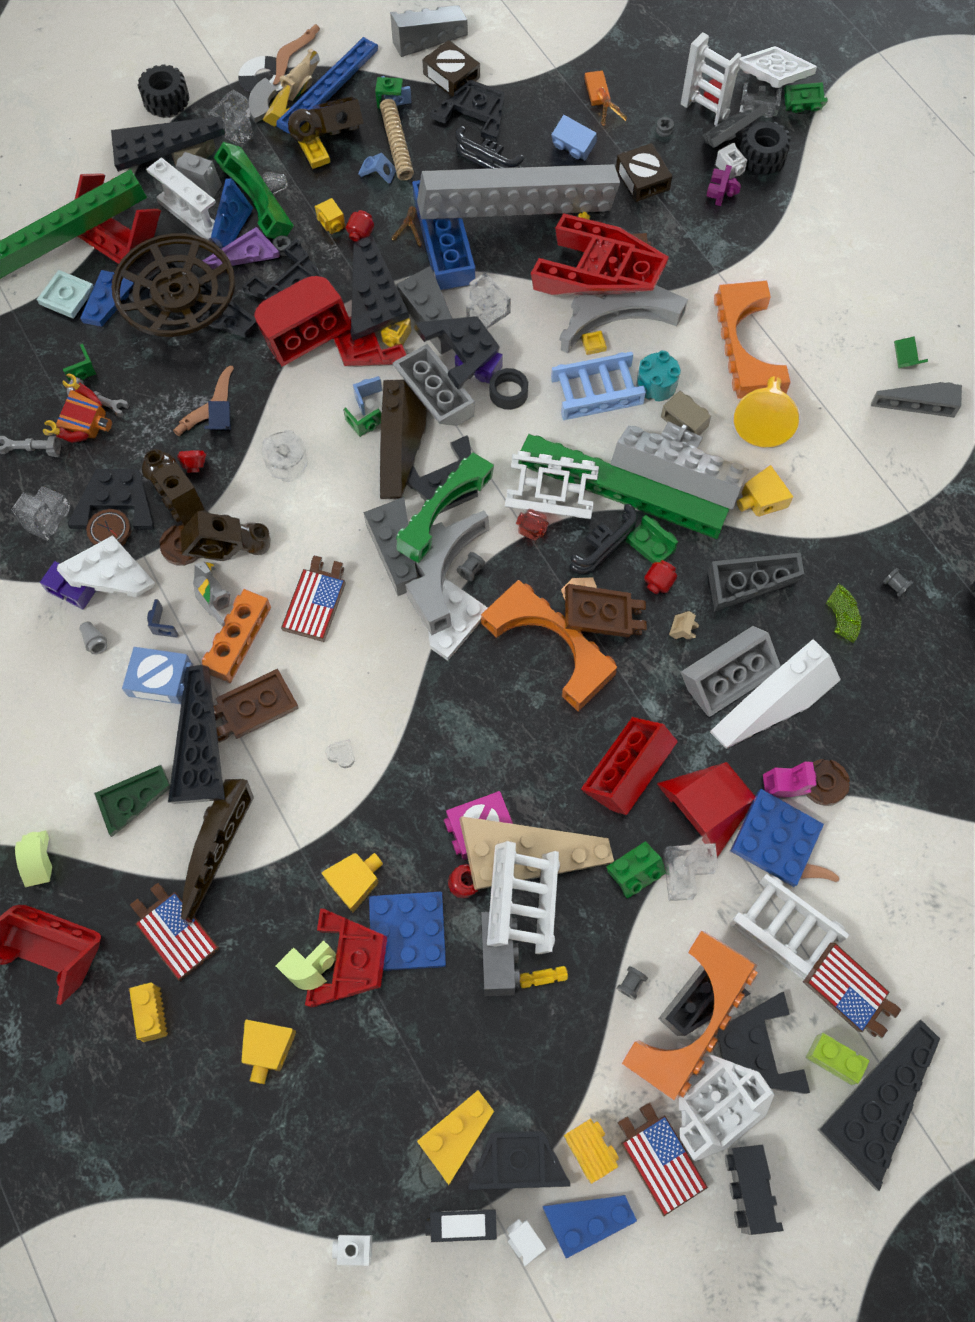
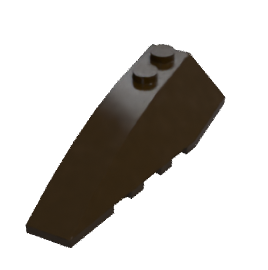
M383 380L380 438V499H400L403 497L410 477L411 467L414 465L417 450H419L421 445V438L426 431L427 407L405 380Z
M225 779L223 782L225 800L214 801L212 806L207 807L204 813V821L194 844L183 891L181 919L185 925H191L254 799L248 780Z

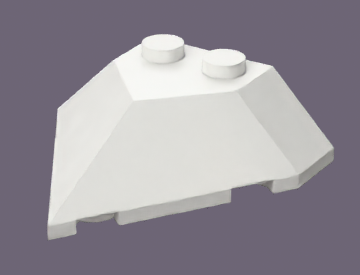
M677 1042L678 1049L687 1047L686 1045ZM705 1053L702 1058L705 1062L703 1068L698 1075L693 1073L689 1080L692 1086L684 1098L679 1097V1111L682 1112L680 1139L694 1161L727 1149L766 1116L775 1094L759 1072Z

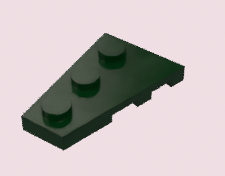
M158 765L94 793L111 837L170 789V784L162 765Z

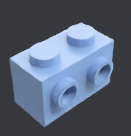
M565 115L562 116L551 134L556 148L560 150L565 149L574 158H581L584 161L597 142L596 132Z

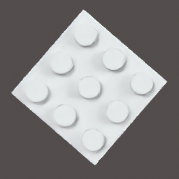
M776 46L741 57L739 62L741 65L740 69L744 73L752 74L758 80L766 81L775 88H780L788 83H794V81L799 79H805L815 74L817 66Z

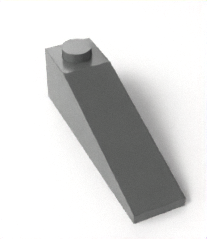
M938 382L876 391L871 406L955 418L961 408L962 385L951 382Z

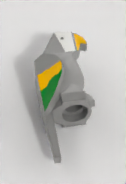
M201 562L195 564L193 581L195 597L209 615H212L223 627L225 622L217 611L229 607L230 593L222 590L219 582L212 576V570H215V566L212 563Z

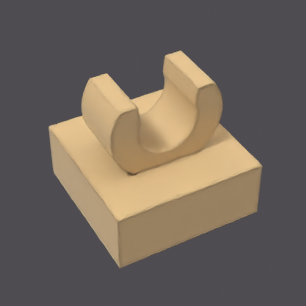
M690 611L675 615L669 635L675 639L681 637L686 639L695 638L696 635L691 633V629L699 627L698 623L694 621L696 615Z

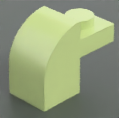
M47 831L28 833L22 836L21 841L16 842V862L25 887L50 882L52 865L47 855L49 841Z
M322 941L306 959L293 948L276 967L296 987L303 990H311L320 987L326 982V979L321 974L333 965L336 960V953L326 942Z

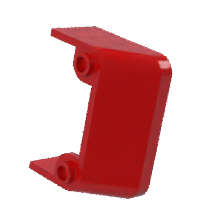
M103 173L80 174L75 199L104 184L106 175ZM136 210L131 230L115 219L110 218L77 237L119 264L123 257L134 247L148 239L154 238L161 210Z
M15 905L0 916V965L8 964L17 957L59 972L56 980L59 985L56 1004L62 1005L82 985L98 951L101 935L94 930L33 907Z

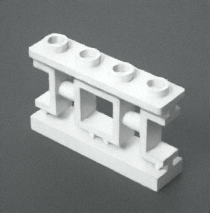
M518 451L517 455L512 454L511 468L520 469L521 475L518 491L507 489L505 507L591 519L594 502L583 500L586 479L597 480L599 466H595V462L582 460V464L573 463L574 459L561 457L560 461L552 460L551 455L539 454V458L530 457L531 453ZM519 461L548 465V468L539 467L538 478L526 477L527 465L519 464ZM566 467L592 472L591 474L582 473L581 484L568 483L570 472L563 471L561 468ZM543 473L564 476L561 497L540 494ZM524 485L536 487L535 498L543 499V503L513 498L514 495L523 496ZM567 491L579 493L578 504L586 505V509L556 505V501L565 502Z

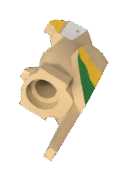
M309 49L307 56L300 64L293 68L287 76L282 75L280 77V83L283 88L287 85L290 86L288 101H293L312 85V74L320 61L319 55L315 50Z

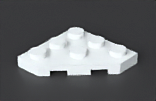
M113 536L57 566V571L71 586L79 588L82 585L94 587L97 591L108 593L117 591L127 593V596L137 597L153 588L155 584L150 576Z
M445 578L443 583V600L450 612L452 626L434 635H431L429 631L428 633L430 648L448 661L479 625L481 614L487 607Z

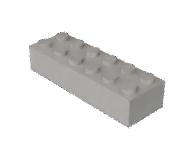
M629 425L616 444L610 464L732 510L749 469L744 468L739 463H730L720 456L708 455L698 448H689L679 441H670L659 434H651L643 431L640 427Z

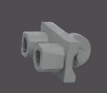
M671 422L666 424L661 434L663 438L670 441H679L689 448H698L703 438L688 431V426L683 424L682 427H679Z

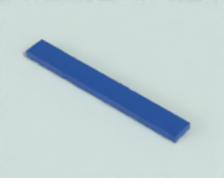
M362 37L276 121L277 127L290 134L288 121L291 114L298 109L309 110L313 109L312 106L326 103L378 51V44ZM306 121L301 122V123H300V127H301Z

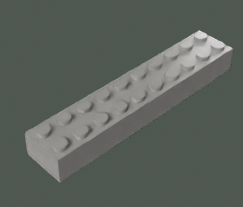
M614 164L422 171L417 203L421 219L604 212L611 210L620 181Z

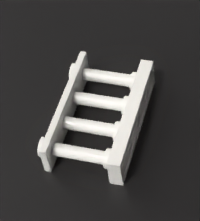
M702 32L691 43L681 105L687 108L692 102L700 103L716 113L714 125L717 126L722 120H726L731 110L729 108L735 80L741 66L739 64L741 54L737 53L729 61L709 49L707 45L709 36ZM705 57L726 68L725 74L723 75L706 65ZM702 72L722 83L721 90L703 80ZM699 87L719 98L718 105L700 95Z
M160 158L148 167L147 172L161 182L164 190L156 197L158 203L200 237L214 242L211 239V234L215 221L210 218L208 209L216 203L215 199L163 158Z
M506 841L495 845L487 945L494 947L507 945L508 940L511 939L535 943V954L552 952L555 943L553 933L557 873L560 868L559 852L553 851L543 854L542 859L517 854L515 851L516 843ZM514 864L541 869L540 883L515 879L513 876ZM512 889L539 893L538 908L513 904L511 901ZM510 914L538 918L537 933L511 929L509 926Z
M766 874L759 882L765 889L747 914L744 913L742 915L738 912L729 925L804 980L829 943L834 942L835 939L841 943L848 938L849 934L845 932L843 925L834 920L830 921L785 888L779 878ZM775 894L786 903L770 926L762 930L755 924V919L771 896ZM793 909L804 915L806 919L788 945H783L776 940L777 937L775 935ZM816 924L827 934L809 960L804 961L796 955V950L813 925Z

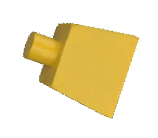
M770 465L744 484L741 492L743 497L738 499L736 503L741 512L751 508L754 514L760 517L788 508L794 496Z
M354 853L324 870L322 875L353 913L378 885V879L373 872L381 867L383 863L375 853L364 862Z
M245 1020L242 1063L253 1066L250 1082L265 1084L268 1069L275 1071L282 1069L296 1034L294 1029Z

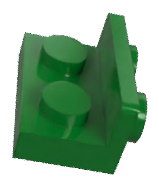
M647 515L642 518L641 524L626 538V542L651 563L660 562L661 560L666 561L676 551L678 541L672 533L666 532L655 519H650Z

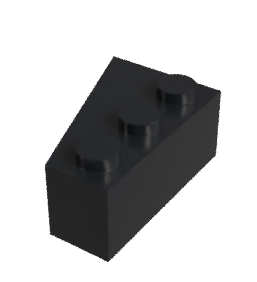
M702 965L698 967L658 1018L677 1036L688 1035L710 1021L713 1016L714 991L711 980ZM745 988L742 991L745 997L751 994Z
M763 1144L727 1149L728 1154L725 1155V1164L727 1171H731L733 1182L729 1184L732 1199H736L738 1211H734L736 1227L741 1228V1233L748 1235L784 1231L782 1222H776L774 1206H777L776 1196L771 1194L769 1182L771 1175Z

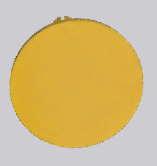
M775 376L768 379L766 388L754 390L744 396L737 404L734 412V426L737 433L746 442L758 447H775L785 443L795 434L799 424L798 408L795 402L786 393L781 391V379L777 377L775 382Z

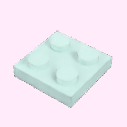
M58 270L37 298L39 305L74 318L91 295L94 286L90 282Z

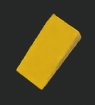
M289 85L277 94L263 118V121L274 127L277 125L276 121L286 112L290 92Z

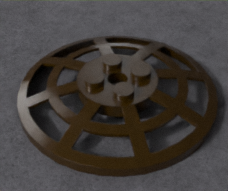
M186 233L165 234L140 243L123 257L113 275L112 297L122 318L137 330L160 337L183 336L209 326L222 315L232 300L235 289V276L229 258L213 242L200 236ZM171 244L191 245L188 256L171 255L163 257L158 247ZM199 247L213 253L221 260L222 264L212 270L205 262L196 258ZM149 251L152 252L156 261L146 266L139 275L127 271L139 257ZM185 262L183 268L169 269L167 266L168 263ZM193 265L200 267L207 274L197 279L191 272ZM158 267L160 268L161 273L153 281L145 279L153 270ZM227 270L230 282L227 297L217 296L218 281L216 277ZM123 278L134 282L133 303H121L120 288ZM211 281V296L202 295L200 286ZM141 286L150 289L152 298L140 301ZM174 288H180L178 292H171ZM197 302L207 303L199 312L194 315L192 314L190 308ZM213 304H222L220 308L206 320L200 323L196 321V319L203 316L212 307ZM157 305L162 312L157 318L145 308ZM139 310L145 318L154 323L150 328L139 325L126 312ZM182 312L185 316V319L167 320L170 313ZM186 323L190 325L188 328L173 331L159 330L162 325L176 326Z

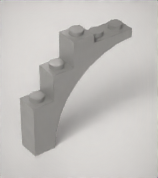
M657 285L653 291L604 294L603 299L595 295L576 296L571 304L573 314L567 330L564 329L560 335L561 350L568 353L576 342L581 339L582 334H587L599 326L618 320L651 319L677 326L686 311L688 299Z
M484 510L448 527H445L442 522L432 525L429 533L432 536L431 549L419 563L415 562L416 571L420 578L405 584L409 601L431 635L452 626L450 612L443 600V583L447 570L458 553L473 539L490 530L488 515Z

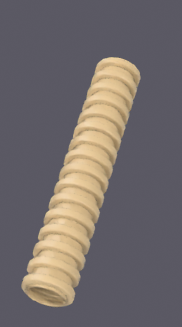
M385 99L380 103V110L398 179L406 181L414 175L396 102L392 99Z

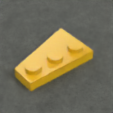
M476 1091L417 1141L448 1185L494 1113V1110L479 1091Z

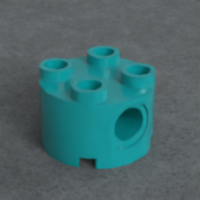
M665 350L649 354L640 361L636 386H644L646 399L652 398L660 402L668 400L674 395L681 373L678 361Z

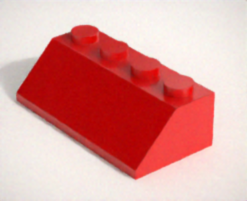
M632 717L581 790L608 809L627 815L678 741L664 724Z

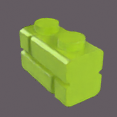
M824 1033L815 1037L806 1055V1059L850 1085L859 1084L870 1061L860 1054L856 1055L855 1051Z

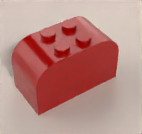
M320 276L307 277L263 301L255 311V320L270 351L281 367L351 329V321L342 298L330 282Z

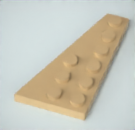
M463 816L459 818L475 890L492 887L495 845L506 841L516 843V853L542 859L543 854L553 851L559 852L560 868L557 874L614 862L608 838ZM514 864L513 876L515 879L520 880L540 878L541 869Z

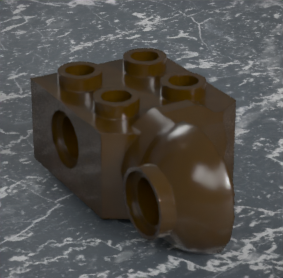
M351 96L312 106L313 109L309 110L298 109L289 117L288 130L296 141L303 143L310 142L315 137L325 135V133L330 135L341 133L340 129H358L360 124H364L359 101ZM342 112V118L338 121L337 115ZM307 121L309 128L307 131L302 132L300 130V123Z
M153 449L146 453L142 464L143 476L153 483L160 496H164L161 500L168 510L172 508L170 513L177 523L181 521L185 527L197 511H206L195 487L179 467L175 458L170 454L158 449Z
M197 511L180 531L182 555L217 561L229 560L239 550L247 551L253 555H262L268 551L271 543L269 529L264 524L255 522L241 524L239 518L225 514H212L208 511Z

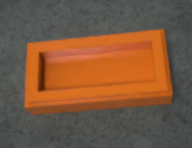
M603 71L585 73L584 79L591 105L609 104L610 95Z

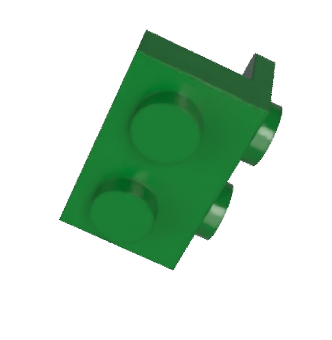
M823 82L787 85L784 88L786 111H792L793 113H799L806 109L819 111L828 102V98H824Z
M646 841L606 866L608 873L620 885L626 898L639 893L643 888L657 881L666 873L662 858Z

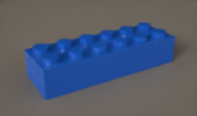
M420 180L413 181L414 202L430 266L440 290L476 284L475 265L462 218L421 219L417 203Z

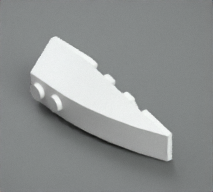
M814 639L811 640L737 705L710 733L727 749L752 737L755 733L764 731L772 725L790 718L796 713L807 710L840 681L830 655Z

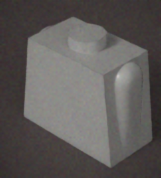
M184 152L182 157L178 158L176 169L214 198L222 184L213 161Z

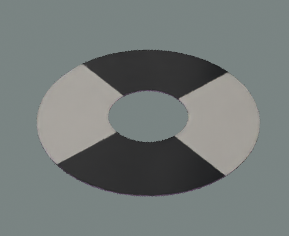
M260 56L247 61L241 67L238 74L240 85L251 93L256 84L259 83L255 78V73L264 68L273 72V77L269 81L273 85L276 77V57ZM288 66L284 76L290 73ZM280 82L277 85H273L276 92L283 88Z

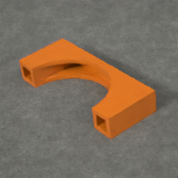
M767 280L719 285L717 293L714 294V304L718 306V322L722 324L721 337L725 339L726 343L725 356L729 357L728 370L733 376L732 389L736 391L737 399H742L754 390L766 388L768 379L775 376V382L777 377L781 379L780 389L786 394L791 383L787 365L769 364L754 358L741 346L736 334L737 325L745 317L757 311L767 310L771 298Z
M520 580L514 583L481 614V624L496 638L518 626L537 625L553 630L567 642L574 656L575 670L571 679L563 688L562 697L578 712L616 675L617 666L610 656L603 655L594 642L588 641L583 637L581 631L565 629V617L560 612L556 613L552 610L550 604L544 598H539L528 584H523Z
M705 931L699 933L688 953L703 966L713 987L714 1011L707 1029L694 1043L681 1049H659L641 1040L635 1041L622 1062L624 1066L673 1100L678 1099L680 1096L683 1098L686 1096L692 1086L689 1083L693 1073L698 1075L705 1064L702 1060L706 1051L712 1052L718 1042L715 1036L720 1029L723 1031L726 1029L732 1018L729 1016L733 1006L739 1007L745 997V994L742 993L746 984L751 986L758 975V972L755 971L758 966L757 964Z

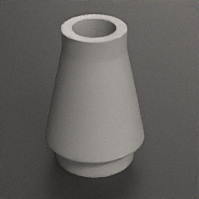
M91 622L82 623L79 629L82 633L86 650L92 654H100L107 648L106 637Z

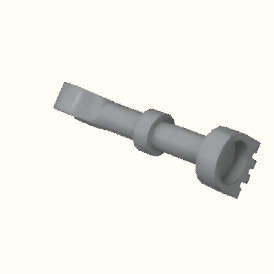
M76 378L78 384L82 383L84 385L83 380ZM73 387L67 388V395H69L70 390L74 391L75 389ZM97 391L94 392L102 405L110 408L118 417L124 416L123 412L119 410L120 407L129 408L128 403L123 399L111 400L103 397Z
M0 436V443L4 444L0 446L1 454H6L14 449H26L27 451L46 449V453L49 456L59 457L61 442L56 436H49L48 440L27 438L25 441H13L5 436Z

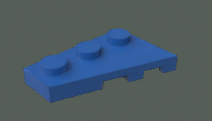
M232 178L225 180L211 234V239L221 249L236 239L253 210V207Z
M101 270L82 313L81 320L83 323L102 327L117 310L111 288L114 272ZM125 278L121 282V301L129 297V292L134 286V282Z
M625 1195L542 1206L566 1259L637 1222Z

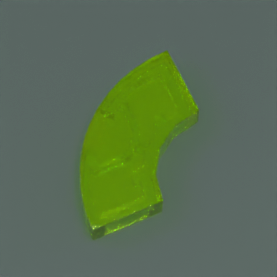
M838 584L826 604L833 609L836 615L837 625L834 632L854 643L860 632L861 616L857 602L852 594L842 585Z

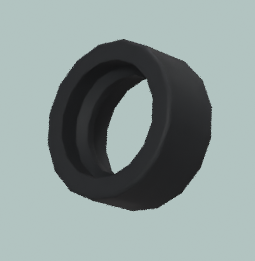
M514 368L498 370L490 379L489 396L492 402L499 408L507 410L519 408L528 398L529 382L521 371ZM503 382H514L521 387V392L514 396H504L497 391V386Z

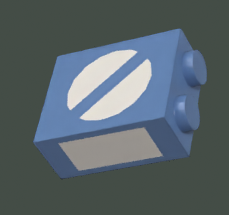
M133 647L122 689L128 697L181 704L186 667L193 666V663L187 654Z

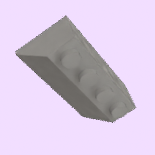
M428 344L393 362L395 369L439 424L458 426L474 417L475 401L463 387L460 389L455 387L448 377V368Z
M752 626L681 671V675L689 693L706 715L710 717L763 683L781 666L769 633Z

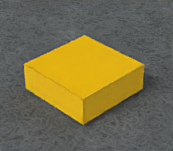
M602 331L582 334L581 340L586 355L606 351L607 346Z

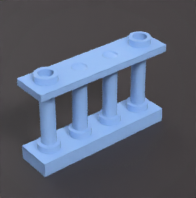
M621 352L612 356L566 365L560 364L552 367L551 381L552 383L560 381L566 400L562 402L561 415L563 420L644 404L646 393L644 386L635 387L629 372V367L632 365L633 352ZM620 369L626 389L614 391L609 371ZM600 373L606 393L594 395L588 375ZM580 377L586 397L574 399L568 379Z

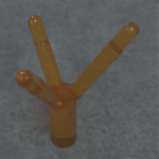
M599 88L597 93L603 103L602 126L605 125L607 107H610L624 120H627V116L620 111V108L610 101L604 88Z
M409 207L406 219L403 220L404 223L391 237L392 240H395L403 229L410 225L418 246L422 245L413 222L416 213L415 207Z

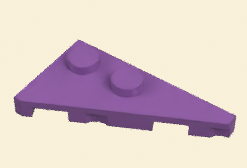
M257 227L222 248L232 266L280 257L279 251ZM214 254L203 260L211 269H215L222 264L221 260Z

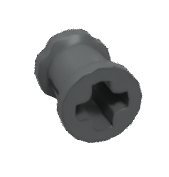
M470 552L465 563L457 568V572L465 580L473 581L475 573L479 568L485 566V561L481 556Z
M898 568L894 569L883 581L884 584H889L898 592L897 595L899 597L914 583L912 580L908 581L901 575Z
M629 966L625 979L616 989L635 1000L637 998L636 993L642 983L648 980V977L639 970Z

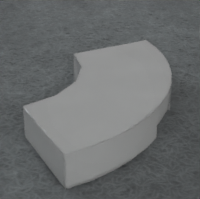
M267 78L257 83L249 96V110L255 123L264 118L269 109L270 100L277 94L276 89Z

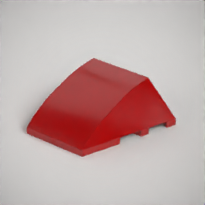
M727 762L657 783L671 803L675 802L703 837L702 841L716 859L748 813L755 798V795Z

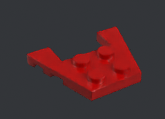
M351 329L333 338L344 366L389 365L406 356L402 344L381 350L375 333L353 341Z
M320 908L317 931L340 933L332 984H323L318 988L307 990L305 1006L315 1007L380 988L387 936Z

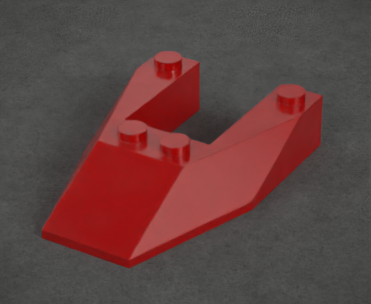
M563 213L555 228L557 244L582 251L584 254L576 268L539 258L531 272L533 290L551 295H603L653 291L669 260V256L620 227Z

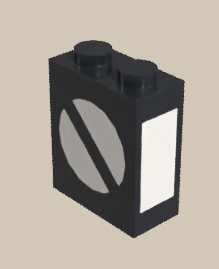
M496 1209L430 1212V1218H425V1235L431 1236V1242L497 1240Z

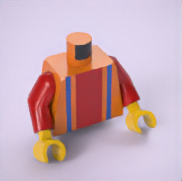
M67 374L73 380V383L67 384L65 381H62L65 387H73L75 390H70L57 423L55 424L51 420L44 423L51 426L52 431L43 429V433L47 436L54 433L58 438L75 443L87 438H95L99 429L108 432L111 429L112 420L105 418L106 412L102 408L99 398L82 383L78 384L74 375Z

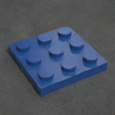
M760 789L753 800L730 852L795 887L798 885L824 824Z
M442 892L369 896L370 929L387 936L383 971L446 967Z

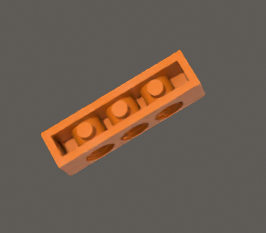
M243 589L241 595L235 598L231 613L227 614L224 619L225 626H223L220 633L215 635L212 648L209 652L205 653L202 659V665L209 667L211 676L228 683L232 682L271 609L268 598ZM244 614H250V616L245 619L241 618ZM233 633H240L237 637L231 638ZM223 652H229L227 656L220 657Z

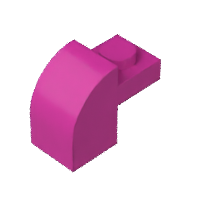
M803 762L792 769L774 768L763 774L765 791L777 798L796 797L811 793V788L816 786V773L813 762Z

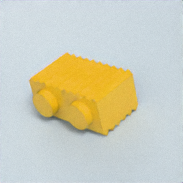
M153 983L129 989L136 1037L143 1042L168 1035L166 1032L167 1027H165L167 1023L164 1022L166 1018L163 1017L165 1013L162 1012L164 1010L162 1007L163 1003L161 1002L163 998L160 997L162 993L159 992L161 988Z
M591 1119L563 1135L590 1184L618 1168L616 1161L619 1160L612 1145L607 1147L602 1139L605 1136V1132L599 1122L593 1123Z

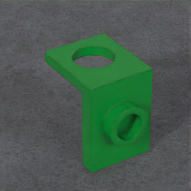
M377 77L375 90L377 108H380L382 95L401 96L402 78Z
M915 336L894 341L898 368L928 362V359H918Z
M80 344L86 360L63 369L69 383L71 378L67 374H72L80 380L96 374L83 344Z
M346 407L343 409L346 422L359 437L373 431L381 424V411L379 408L359 421L356 420Z

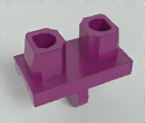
M726 165L725 171L714 168L711 182L720 185L710 183L707 196L716 199L715 205L721 206L725 192L729 197L740 192L741 185L737 179L732 178V180H729L732 169L730 165Z

